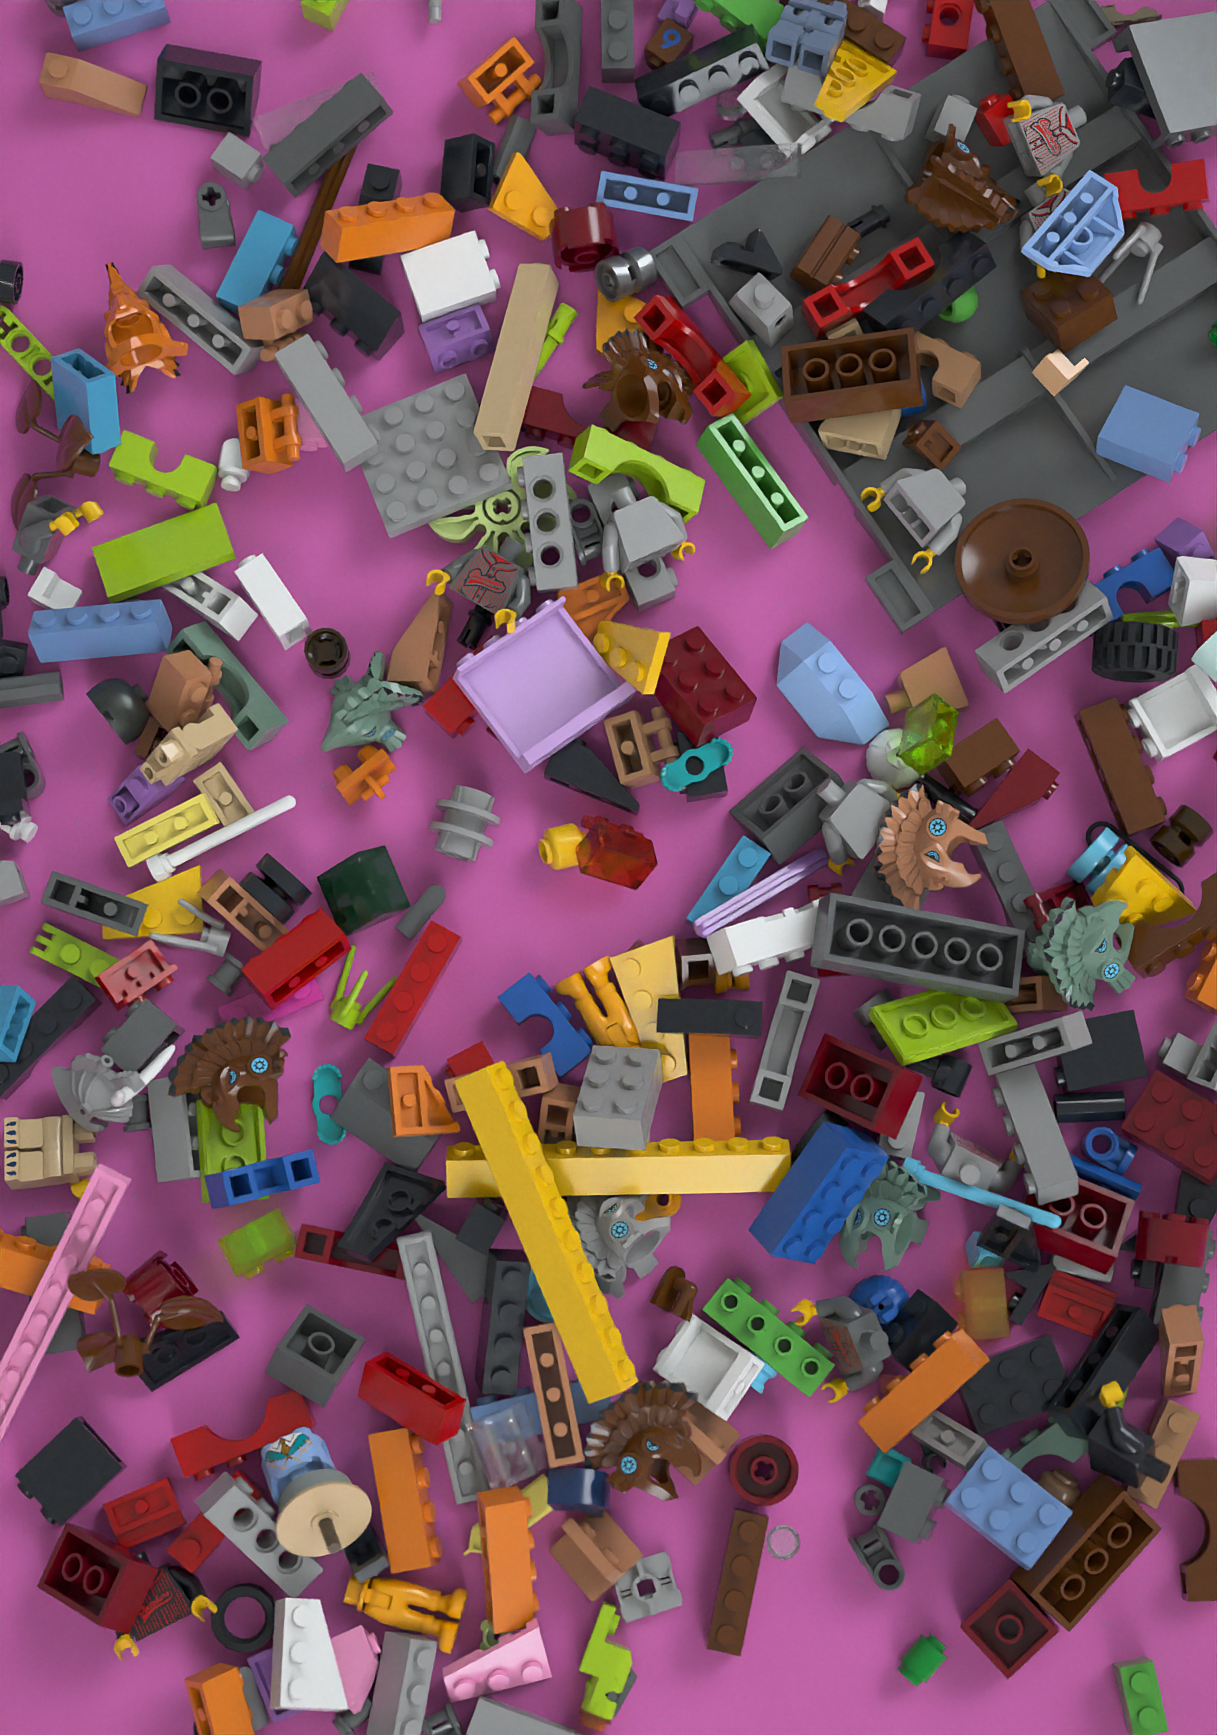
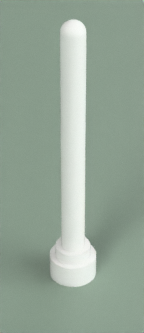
M285 796L170 855L168 853H157L146 859L148 868L157 882H161L171 877V872L176 870V866L293 808L296 800L293 796Z

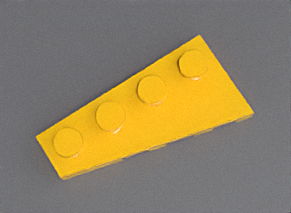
M843 38L814 106L822 110L823 114L829 119L838 120L842 123L890 85L898 71Z
M674 935L610 958L630 1016L637 1029L641 1045L646 1049H660L663 1083L689 1073L685 1035L656 1033L658 998L681 999Z

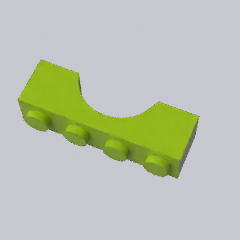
M593 424L576 438L568 469L569 472L596 485L610 474L630 476L645 488L649 496L656 497L659 502H663L679 512L684 524L699 512L705 485V479L694 475L690 470L682 469L666 461L663 457L637 447L635 443L625 441L609 433L606 429Z

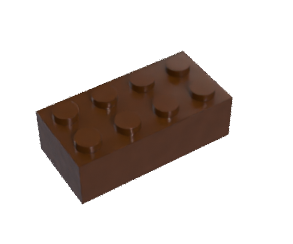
M914 327L781 346L784 404L791 424L923 405L919 348Z
M1100 1474L1071 1506L1072 1515L1031 1569L1026 1571L1018 1565L1009 1575L1068 1632L1075 1627L1162 1529L1121 1487L1104 1474Z

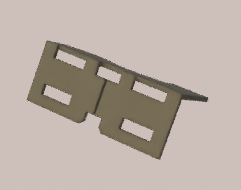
M1115 4L1101 6L1102 11L1115 29H1125L1129 25L1158 21L1163 16V14L1157 15V11L1149 7H1142L1134 14L1124 15L1116 11Z

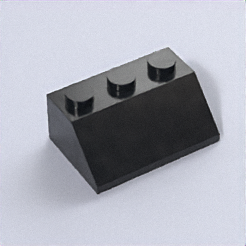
M166 44L157 58L154 120L250 137L260 93L262 61Z
M325 251L321 254L303 289H308L312 312L317 316L321 314L326 316L331 321L329 323L331 328L340 336L344 337L347 334L355 341V348L367 358L372 355L376 360L380 361L405 333L401 313L341 262L336 263Z

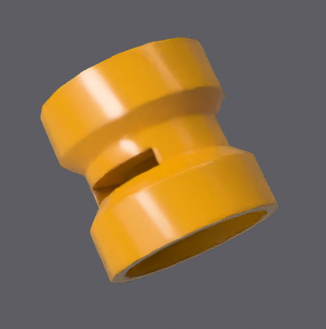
M715 965V994L726 993L728 989H737L738 991L749 990V973L738 977L733 976V978L731 972L719 975Z

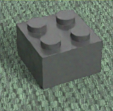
M145 998L142 1003L137 1000L125 1014L128 1019L120 1028L114 1026L102 1040L105 1045L100 1050L105 1055H109L124 1071H137L140 1074L160 1052L173 1045L185 1030L156 1004Z
M306 1304L277 1346L265 1373L320 1406L325 1407L354 1363L365 1338Z
M905 1461L877 1525L915 1544H921L923 1539L929 1541L937 1524V1521L932 1519L937 1507L943 1509L944 1503L950 1496L951 1489L946 1488L949 1481Z

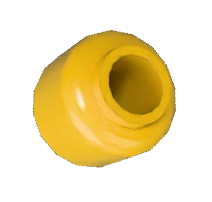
M574 823L548 828L544 831L543 837L538 841L540 857L545 865L549 864L554 870L581 865L586 858V852L590 851L589 837L585 831L581 832Z

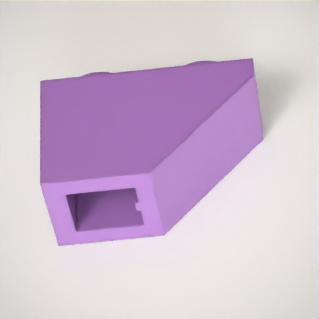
M1179 517L1154 538L1173 569H1175L1176 558L1180 556L1217 560L1204 532Z
M142 763L137 766L107 800L125 826H127L169 798L186 780L183 775L167 786L161 780L151 784L140 771V767L144 764Z

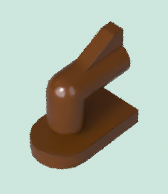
M671 1266L664 1273L650 1303L690 1322L693 1300L698 1289L693 1282L685 1279V1271L682 1268Z

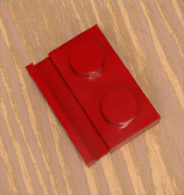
M1055 1269L1046 1284L1035 1315L1094 1338L1112 1312V1307L1118 1293Z
M169 1477L103 1504L119 1545L125 1549L187 1524Z

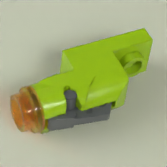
M604 1600L579 1666V1671L591 1675V1678L586 1679L584 1699L578 1711L581 1714L579 1723L605 1732L607 1724L611 1725L612 1718L618 1714L637 1680V1675L631 1668L632 1657L630 1648L606 1639L607 1634L614 1635L620 1616L615 1614L616 1605Z

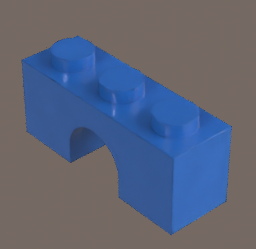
M1160 547L1151 552L1148 548L1143 549L1130 558L1133 563L1123 569L1120 565L1114 566L1102 575L1104 580L1094 585L1107 597L1114 618L1108 623L1117 622L1124 615L1116 599L1118 590L1123 588L1134 589L1142 596L1146 604L1171 590L1174 569Z
M529 972L499 995L498 1000L518 1026L532 1017H543L552 1024L554 1028L553 1037L539 1051L541 1054L551 1052L556 1074L562 1079L590 1057L592 1050L589 1047L594 1043L582 1028L576 1031L568 1020L572 1018V1015L560 1001L555 1005L547 994L552 990L540 975L534 978Z
M313 1149L204 1176L212 1209L233 1206L259 1199L263 1196L320 1183Z

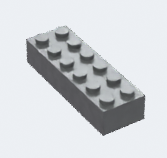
M829 893L820 899L818 903L810 966L1005 1003L1018 997L1025 930Z

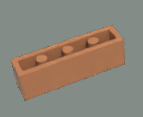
M554 1322L524 1328L523 1331L550 1469L584 1462L561 1338Z

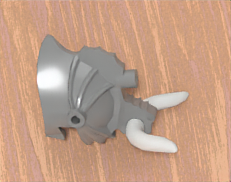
M171 1045L160 1052L140 1074L137 1071L132 1072L130 1070L128 1072H115L111 1069L114 1061L109 1055H103L100 1058L90 1053L86 1055L78 1054L75 1059L70 1061L71 1068L60 1066L52 1068L51 1073L55 1089L70 1116L80 1126L89 1131L99 1133L108 1127L110 1122L128 1123L129 1117H132L133 1114L132 1098L165 1066L174 1053L175 1045ZM93 1117H96L106 1121L96 1122L91 1120Z

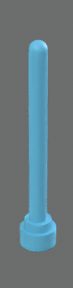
M907 1157L904 1161L903 1167L913 1174L920 1183L995 1209L1000 1204L1016 1208L1023 1215L1032 1218L1033 1222L1051 1228H1057L1061 1224V1219L1056 1214L927 1171L926 1166L921 1165L919 1160Z

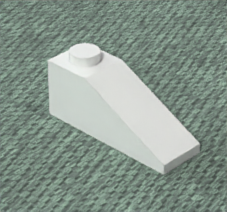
M202 572L160 586L237 641L241 639L258 617V614L240 596Z

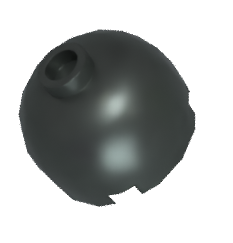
M111 678L96 684L86 693L125 745L131 741L133 742L142 734L149 717V711L145 705L149 697L138 683L131 687L123 679Z

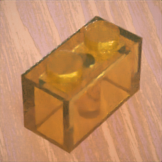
M1003 1268L958 1271L959 1278L954 1279L955 1298L961 1299L962 1313H957L958 1331L963 1329L972 1340L1010 1337Z

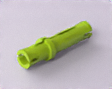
M560 303L552 319L549 321L533 382L544 368L556 347L563 344L565 333L578 316V313L565 303Z

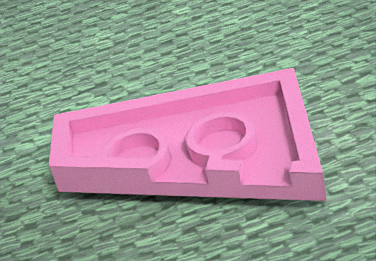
M537 1618L526 1623L527 1628L513 1636L510 1632L498 1638L499 1643L485 1651L477 1649L442 1668L451 1703L552 1678Z

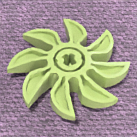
M529 446L515 451L507 458L506 466L507 474L513 486L512 489L463 508L475 510L471 515L441 517L429 522L430 528L445 541L457 544L466 543L477 532H485V536L481 538L474 549H479L483 545L495 553L499 551V542L508 536L524 545L515 564L529 571L528 566H533L534 564L533 552L527 553L525 534L522 531L527 528L530 529L529 519L523 520L521 500L527 499L526 488L519 486L517 467L523 466L522 457L549 454L550 450L538 446ZM545 482L540 483L535 488V496L540 499L548 498L553 491L552 485ZM567 484L569 502L578 499L574 490ZM499 505L501 508H504L508 505L509 513L501 512L498 515L496 507ZM544 516L540 519L538 528L543 532H550L556 526V519L553 516Z

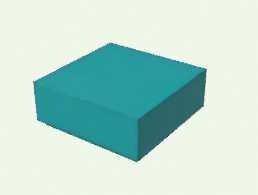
M878 1447L865 1475L894 1488L905 1461L911 1462L912 1459L892 1449L884 1454Z

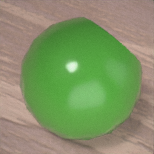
M975 285L938 315L952 323L964 322L970 319L979 305V296Z

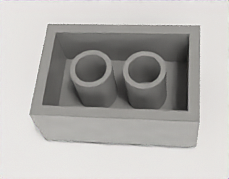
M593 1045L573 1114L577 1146L645 1150L663 1083L660 1049Z

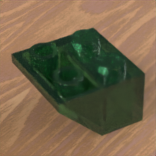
M385 845L356 852L317 876L334 921L345 933L346 937L391 919L411 907Z

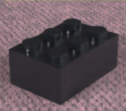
M589 85L574 119V144L578 145L581 151L589 155H596L598 153L607 157L616 166L626 167L627 165L637 169L646 178L656 179L657 177L664 180L679 147L681 122Z
M1043 1334L987 1355L990 1361L957 1391L973 1432L981 1436L1047 1411L1046 1409L1066 1381L1067 1376L1051 1335Z

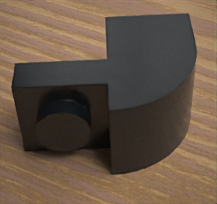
M370 1521L364 1532L354 1542L342 1549L360 1584L376 1576L390 1565L386 1556L388 1553Z

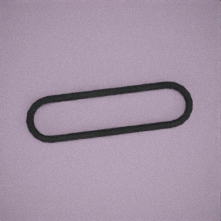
M1104 821L1095 822L1089 826L1086 832L1088 846L1092 843L1091 833L1096 827H1108L1172 878L1184 894L1183 882L1174 873L1130 838L1126 837L1115 826Z

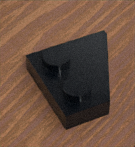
M1000 1204L980 1233L976 1246L1037 1273L1041 1263V1256L1032 1218L1023 1215L1016 1208Z

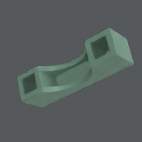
M206 621L182 629L171 641L166 652L167 654L190 650L205 666H208L209 660L212 657H217L223 661L221 667L222 677L220 683L214 688L226 700L230 709L231 720L238 728L235 735L248 751L270 742L289 722Z
M1049 1415L1047 1420L1050 1423L1040 1430L1036 1427L1032 1428L1020 1438L1022 1444L1011 1452L1009 1448H1006L999 1454L1021 1471L1023 1466L1031 1459L1045 1454L1058 1455L1074 1463L1089 1451L1088 1440L1068 1437L1052 1416Z

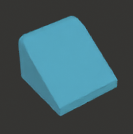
M974 1231L965 1243L969 1267L1002 1266L1006 1259L976 1246L981 1232Z

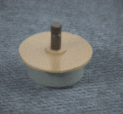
M318 1469L302 1474L290 1482L280 1496L278 1503L280 1514L276 1521V1535L280 1544L287 1551L295 1555L317 1557L336 1553L354 1542L366 1529L372 1514L369 1497L361 1488L353 1485L350 1479L340 1471Z

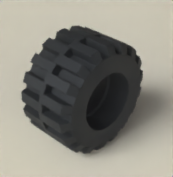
M1113 622L1105 624L1094 632L1091 670L1103 678L1122 682L1150 683L1167 680L1176 674L1179 635L1176 631L1166 626L1154 623Z

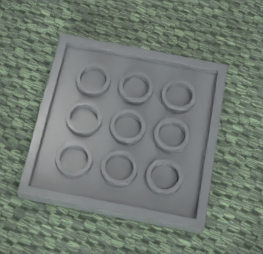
M466 373L361 416L366 424L372 422L381 437V440L377 441L380 453L360 465L390 538L513 488L498 450H483L473 432L480 407Z

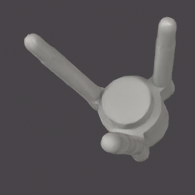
M1139 223L1133 234L1113 254L1114 261L1098 280L1104 283L1130 252L1138 257H1145L1146 254H1151L1136 301L1137 304H1142L1157 257L1163 249V245L1158 243L1162 237L1161 232L1150 223Z
M180 898L178 904L211 925V929L204 927L199 941L158 933H150L149 935L151 939L156 940L160 944L199 950L223 958L231 932L223 930L225 922L214 919Z

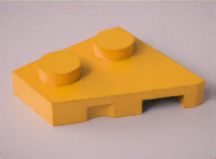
M519 152L512 153L488 210L540 241L547 240L549 236V223L554 218V211L558 208L522 154Z

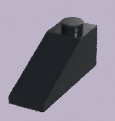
M368 163L359 205H366L374 201H391L399 198L402 187L400 170ZM385 255L351 260L348 267L349 269L381 275Z
M576 738L550 757L544 772V779L637 816L640 808L639 803L620 784L592 750L585 747L587 744L585 741Z
M658 998L656 1033L759 1039L761 1036L763 1002L726 999Z

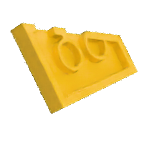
M600 621L597 633L593 639V647L607 665L642 694H654L671 633L612 621Z
M198 865L126 895V897L149 905L138 936L136 937L102 925L103 940L147 938L150 933L171 936L202 933L205 921L178 904V900L182 898L204 912L203 898L197 894L202 887L201 866Z

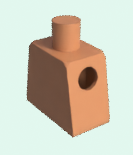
M946 647L937 650L900 672L896 678L900 689L884 695V700L890 714L908 708L913 721L966 711L969 706Z

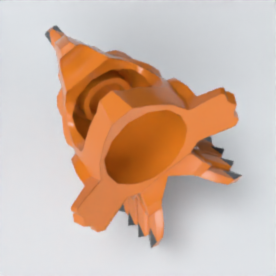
M113 262L105 264L110 282V292L108 293L109 309L103 315L106 321L104 336L107 339L105 351L108 360L105 367L115 373V378L117 376L122 378L121 385L126 386V394L135 391L138 377L146 366L159 369L171 378L180 376L181 374L177 371L180 364L176 362L175 358L187 355L188 344L186 342L172 341L166 327L159 320V316L149 309L148 301L139 299L136 292L129 285H126Z

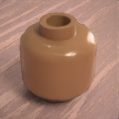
M1056 1467L1055 1470H1045L1036 1482L1069 1509L1081 1496L1078 1479L1059 1467Z

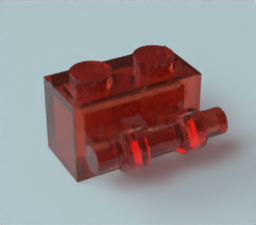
M599 815L595 817L583 816L581 827L589 830V832L575 850L580 873L637 890L658 865L652 840L644 837L643 833L635 831L633 826L624 823L619 826L610 823L607 818Z

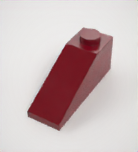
M1028 748L970 822L969 826L979 830L1035 805L1041 797L1048 800L1059 786L1055 779L1060 772Z

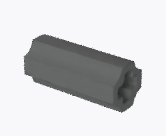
M519 116L510 117L494 159L492 182L496 185L499 184L512 153L519 152L526 159L537 131L536 126L530 120Z
M60 671L0 678V709L64 700V687Z

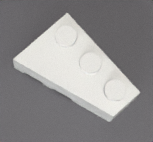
M820 899L814 900L799 909L794 910L791 907L782 910L780 914L765 918L761 916L725 927L707 936L706 939L718 974L722 975L732 972L734 977H738L752 972V966L759 965L760 970H764L780 964L778 959L785 958L786 963L804 958V951L813 947Z
M283 1598L275 1601L270 1709L337 1712L349 1709L320 1599Z

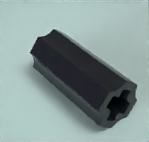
M1123 1091L1055 1094L1053 1095L1054 1116L1057 1123L1125 1120Z

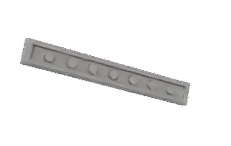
M431 1230L397 1237L427 1376L466 1399L458 1434L443 1442L456 1505L476 1501L477 1492L488 1491L489 1488Z

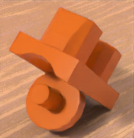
M366 744L357 754V757L363 763L361 766L352 771L347 764H344L332 772L337 783L335 787L350 806L360 798L366 801L374 794L382 801L387 796L381 788L391 781L388 775L397 769L382 748L377 750L371 744Z

